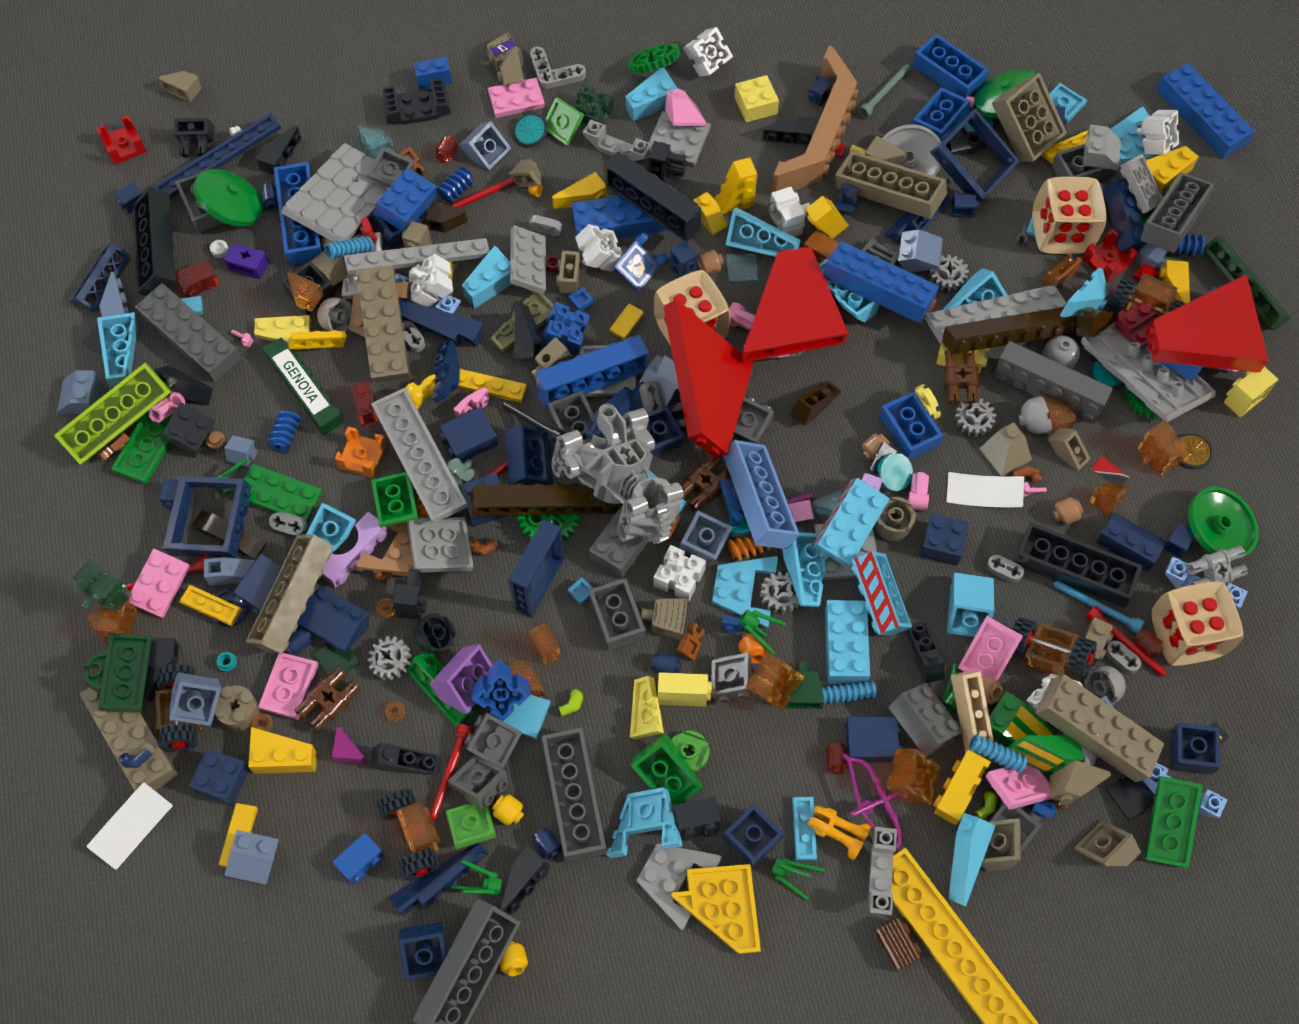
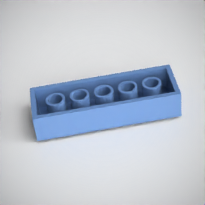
M734 440L730 445L728 454L723 456L755 545L788 549L800 534L767 448L761 444Z

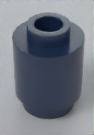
M273 184L263 185L260 190L263 207L267 210L278 208L276 187Z
M298 628L291 634L286 651L289 655H297L312 644L310 639L313 637L308 631Z
M655 653L651 669L658 673H680L682 662L679 661L678 656Z
M547 827L540 829L533 835L534 844L545 859L550 858V860H553L561 854V844Z

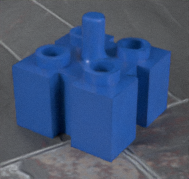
M555 302L546 322L548 325L543 332V343L549 344L556 337L568 349L569 353L575 355L582 344L585 334L582 332L587 327L590 315L578 310L574 313L570 312L568 306Z
M500 660L488 670V677L482 675L472 685V700L483 708L487 705L490 706V713L501 721H504L514 712L515 703L520 706L530 696V682L518 673L513 676L511 668Z

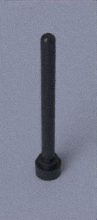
M506 401L502 403L504 409L550 435L554 443H556L559 435L567 433L560 428H551Z

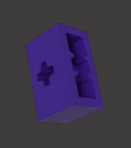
M232 243L224 258L228 270L261 279L269 264L264 251L260 249L255 250L243 244Z

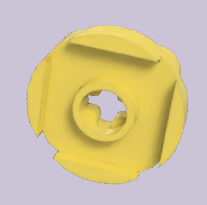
M922 384L915 388V393L932 419L935 420L941 416L940 411L937 412L935 408L939 405L929 388L924 389L925 385Z

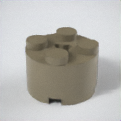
M891 497L874 525L875 533L888 541H903L910 534L916 518L915 510L911 507L910 502L901 497Z
M226 686L220 692L214 714L226 729L233 732H242L257 722L260 710L257 700L247 688L242 686Z

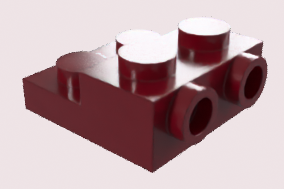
M1145 301L1140 304L1135 302L1129 308V311L1122 310L1117 315L1114 327L1131 343H1140L1141 350L1149 345L1145 333L1153 320L1156 319L1157 312Z

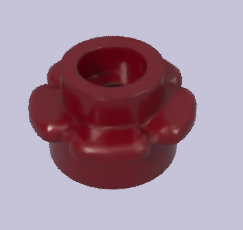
M549 256L546 259V270L551 273L558 272V260L560 259L557 256Z

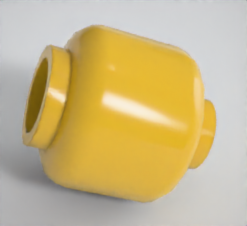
M510 794L501 795L492 807L494 809L493 816L507 826L513 822L517 824L524 815L521 812L523 804Z
M513 941L510 942L499 964L503 973L509 976H517L524 972L528 965V959L525 949L521 944Z

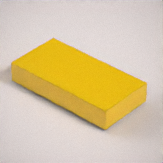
M628 304L609 329V333L622 340L627 339L643 317L644 311Z

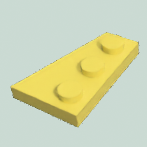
M309 315L255 318L254 334L259 339L274 342L282 337L285 342H288L290 333L310 332L311 318Z
M646 676L635 679L630 738L636 740L664 733L654 678Z

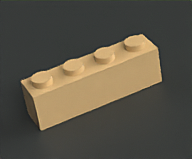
M966 671L951 675L960 727L963 731L962 738L965 753L969 750V743L976 734H979L980 738L990 739L993 743L981 671Z

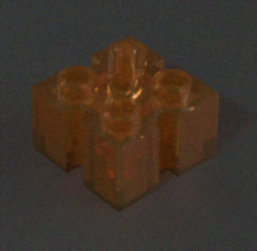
M1166 420L1150 429L1144 436L1145 440L1141 441L1137 448L1143 456L1141 461L1144 464L1152 461L1153 469L1159 472L1161 476L1179 466L1184 459L1183 457L1190 450V446L1181 437L1178 438L1174 434L1175 430Z
M102 593L101 600L97 603L99 615L88 614L87 621L93 622V631L101 637V640L106 645H108L110 634L132 635V624L135 623L138 609L133 603H130L131 600L127 595Z
M767 652L760 661V668L756 667L753 670V675L749 679L746 688L769 704L784 711L791 699L790 693L793 689L797 690L804 676L792 669L784 661Z
M896 749L892 763L895 770L890 772L886 788L895 794H901V798L910 804L931 805L935 790L932 788L933 781H937L941 766L931 759H925L926 755L917 749Z

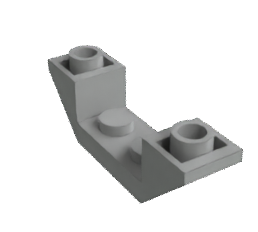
M593 120L589 121L583 131V135L598 151L612 157L619 151L623 155L629 156L635 162L645 159L652 147L651 143L636 138L632 145L606 134V125Z
M875 827L868 894L869 910L872 914L892 916L893 893H891L897 829Z

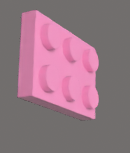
M537 78L488 88L496 118L545 108Z
M153 548L126 602L164 618L191 565Z
M986 616L958 668L964 672L981 671V677L986 676L998 680L1023 635Z
M285 653L278 654L259 703V710L298 720L300 713L297 715L294 709L306 699V693L310 689L318 662Z
M1028 764L1021 773H1017L1016 770L1012 771L1010 767L989 771L985 776L1009 810L1051 799L1050 783L1040 770Z

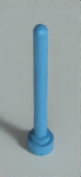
M1060 581L1054 582L1056 589L1091 607L1096 605L1102 610L1101 612L1128 625L1127 628L1136 635L1139 633L1144 620L1138 617H1132L1131 619Z

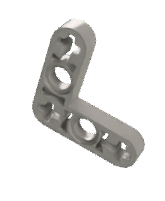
M534 47L530 51L531 62L538 83L543 89L580 82L586 77V69L583 65L576 64L551 70L546 53L542 47ZM539 66L546 67L544 70L538 69ZM561 74H564V75L567 76V77L564 78V79L558 78V76L561 75Z

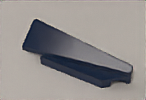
M400 300L401 316L406 318L407 321L412 322L416 327L444 340L452 339L457 346L461 339L476 347L478 346L483 327L481 321Z
M641 381L633 390L625 386L605 404L613 405L622 417L625 413L644 408L639 389L641 384L645 382ZM599 409L592 417L594 424L584 432V435L591 439L593 435L601 438L604 437L597 426Z
M480 843L473 844L440 864L436 871L418 878L389 897V900L402 916L406 915L418 903H421L426 908L471 869L462 864V860L476 865L488 853Z

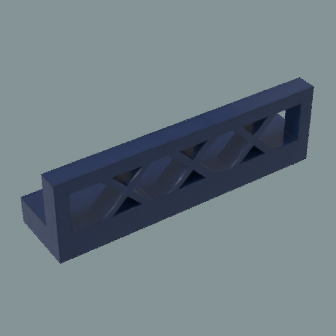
M113 242L108 244L70 302L75 306L81 304L94 312L102 300L108 283L106 279L110 277L105 276V266H111L117 277L130 255ZM115 251L123 256L121 262H114L113 254ZM96 280H103V290H96ZM88 294L94 295L95 302L93 305L84 300Z

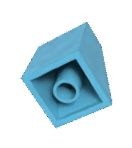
M954 573L950 587L947 633L975 637L986 616L992 618L994 614V578Z

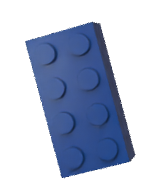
M937 33L915 52L912 65L946 90L964 98L971 97L986 82L989 72L988 68Z

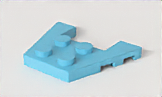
M1141 107L1110 129L1121 140L1119 163H1125L1143 154L1145 160L1159 156L1157 154H1144L1142 146L1144 138L1142 135L1137 134V126L1142 125L1143 120L1149 116L1144 107Z
M774 556L718 565L712 604L740 616L747 609L751 612L755 609L764 615L770 616L771 610L750 607L755 573L776 574L778 557ZM758 617L760 620L759 625L764 629H768L769 621Z
M657 788L627 795L619 817L621 820L618 830L614 831L612 836L614 841L611 848H608L606 855L609 858L627 856L629 835L661 829V846L664 849L682 847V840L670 795L666 788Z

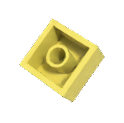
M767 75L735 84L734 97L745 122L778 114L779 100Z
M1265 366L1260 373L1248 371L1245 374V378H1238L1233 383L1234 387L1226 394L1228 397L1224 403L1240 418L1262 401L1278 381V378Z

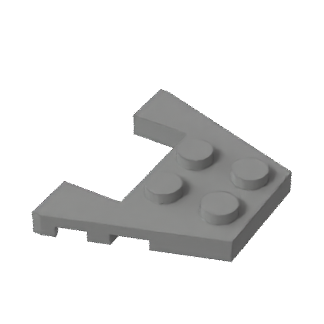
M657 844L640 873L637 883L660 906L676 926L683 931L691 914L673 902L674 899L671 898V893L679 892L687 877V869H691L693 865L699 868L718 867L722 856L678 847L664 849L661 844Z

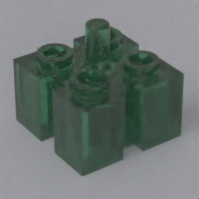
M585 84L577 92V99L573 98L569 104L584 114L581 123L586 124V126L590 120L604 125V118L608 119L614 110L612 95L602 91L599 94L595 93V88Z
M90 559L73 577L77 582L76 587L87 598L81 605L86 611L97 601L98 605L105 611L112 610L117 613L132 595L118 577L105 571Z

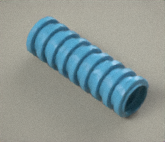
M368 236L329 242L324 246L325 255L329 259L345 255L369 253L373 250V242Z
M873 680L870 683L864 681L863 684L858 682L856 685L851 683V685L845 684V686L840 684L839 687L833 685L832 688L830 686L826 688L821 687L824 705L827 702L829 704H832V702L838 703L839 701L843 703L845 700L850 702L851 699L857 701V699L863 700V698L869 699L870 697L875 699L877 696V689Z
M979 734L974 735L969 743L970 751H975L977 755L981 754L982 757H987L988 760L992 759L993 762H998L999 765L1004 764V767H1010L1012 771L1016 770L1017 773H1021L1027 765V757L1025 755L1015 754L1014 750H1009L1007 747L1004 748L1003 745H998L996 742L992 743L990 739L986 740L985 737L980 738Z

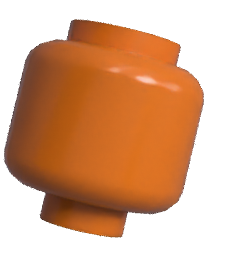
M746 634L738 644L741 654L748 652L752 656V664L760 663L767 654V650L752 634Z

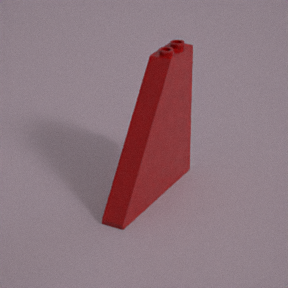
M800 247L777 253L742 352L741 363L845 343L848 331L811 247Z
M1242 276L1153 320L1150 327L1146 329L1145 336L1148 339V351L1151 353L1152 361L1259 373L1268 362L1247 276Z
M677 299L664 305V313L688 438L711 457L717 458L728 454L754 364L751 361L741 363L742 354Z

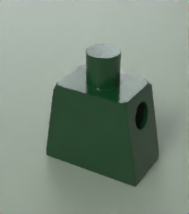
M797 662V671L789 672L784 708L822 709L824 697L818 672H810L808 662Z

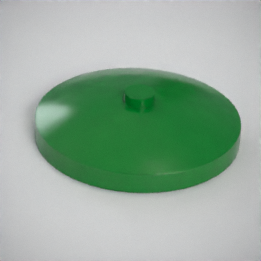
M1017 69L1000 73L988 79L975 93L974 103L976 109L985 117L998 118L992 102L1004 92L1036 73L1031 70Z
M209 169L200 173L194 182L193 192L197 202L207 213L219 221L233 226H250L259 220L263 212L261 197L256 189L240 176L225 170Z
M1209 487L1200 491L1192 498L1188 508V520L1195 538L1205 550L1212 554L1219 549L1228 550L1240 545L1245 551L1240 554L1245 553V556H1247L1255 549L1259 537L1258 524L1252 510L1240 496L1226 488Z

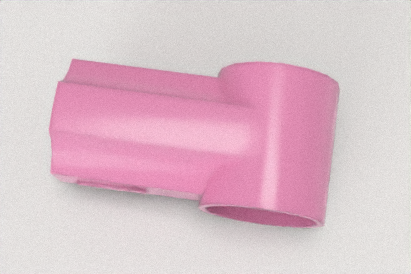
M732 303L729 307L730 326L736 327L738 325L750 331L755 315L747 312L739 303Z
M174 392L150 408L149 417L151 420L160 423L170 415H173L180 402L185 404L183 396Z
M922 472L912 475L911 490L907 501L910 502L914 510L927 511L929 476Z

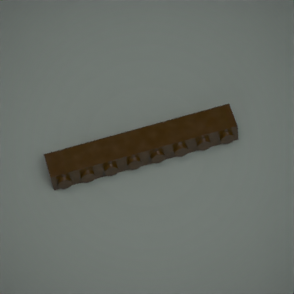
M1064 307L945 326L942 343L951 354L1004 346L1009 341L1021 343L1077 333L1076 316L1061 317L1060 314Z
M578 483L572 485L497 484L492 486L478 484L473 486L470 493L472 516L616 514L620 507L623 506L622 503L612 504L596 498L593 495L594 489Z

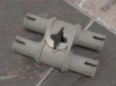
M1238 545L1228 550L1219 549L1215 553L1204 554L1201 559L1187 563V567L1192 566L1187 568L1191 575L1204 571V577L1191 581L1190 585L1216 581L1228 584L1232 583L1236 578L1246 576L1248 572H1242L1247 570L1244 564H1239L1232 568L1230 564L1232 560L1245 556V553L1240 554L1245 552L1243 547Z

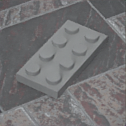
M515 225L511 228V284L541 294L546 291V236Z

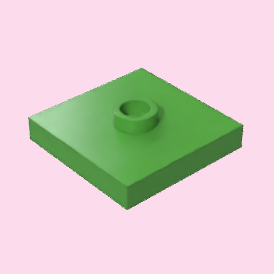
M555 97L545 118L548 126L547 132L564 144L570 145L584 114L560 98Z
M470 803L446 810L455 849L496 838L488 806L485 805L482 809H479Z

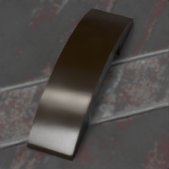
M202 510L191 524V527L224 542L229 521ZM244 530L240 537V548H238V551L255 560L266 544Z

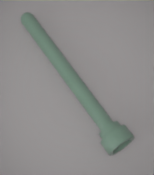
M904 65L868 103H863L857 109L858 114L862 118L867 119L872 114L873 107L910 70V65Z

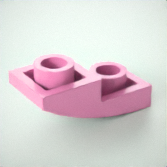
M482 388L464 398L454 408L455 418L472 411V408L485 407L489 402L488 389Z
M810 500L788 504L796 524L814 519Z

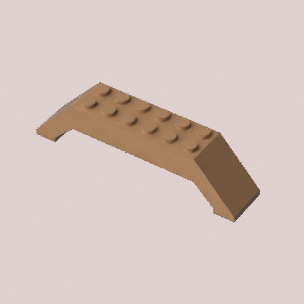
M828 46L825 53L821 72L822 77L832 81L830 96L806 153L786 162L779 161L773 176L772 192L792 187L794 191L821 182L823 176H827L829 172V163L834 160V151L838 149L841 141L840 137H843L845 133V124H848L850 121V112L855 109L856 101L854 100H856L858 90L856 89L857 81L832 46Z

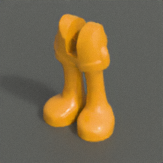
M816 806L813 814L818 818L810 817L807 824L817 835L821 837L829 836L844 844L848 848V857L855 860L871 826L867 823L862 825L850 823L838 817L835 810ZM834 825L852 833L856 839L835 829Z

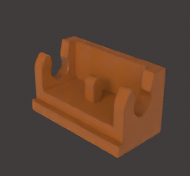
M1069 253L1057 266L1048 271L1041 281L1047 286L1054 285L1058 289L1078 271L1082 259L1078 257L1073 261L1071 259L1072 253Z

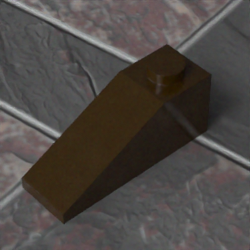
M1093 307L1084 308L1076 314L1077 335L1094 338L1116 322L1118 314L1095 310Z
M827 380L799 397L790 415L804 426L814 420L841 393V390Z

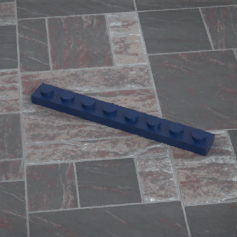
M269 113L153 187L169 193L171 198L179 193L176 181L208 169H218L280 130L281 126L273 115Z

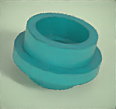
M230 652L221 653L216 660L217 667L223 672L233 670L237 664L235 655ZM226 660H230L228 665H224Z

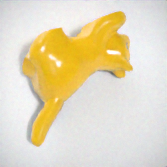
M435 374L425 378L420 385H416L413 382L405 387L417 410L429 396L433 395V388L436 384Z

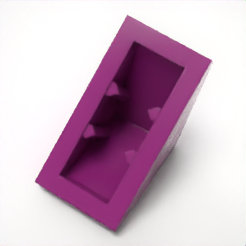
M338 727L332 753L335 763L365 765L367 763L365 757L341 727Z

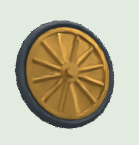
M1184 434L1179 436L1173 444V455L1184 467L1200 469L1208 465L1212 459V447L1200 435Z

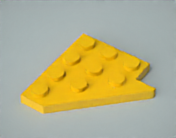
M750 864L687 869L689 891L671 893V898L736 953L760 952Z

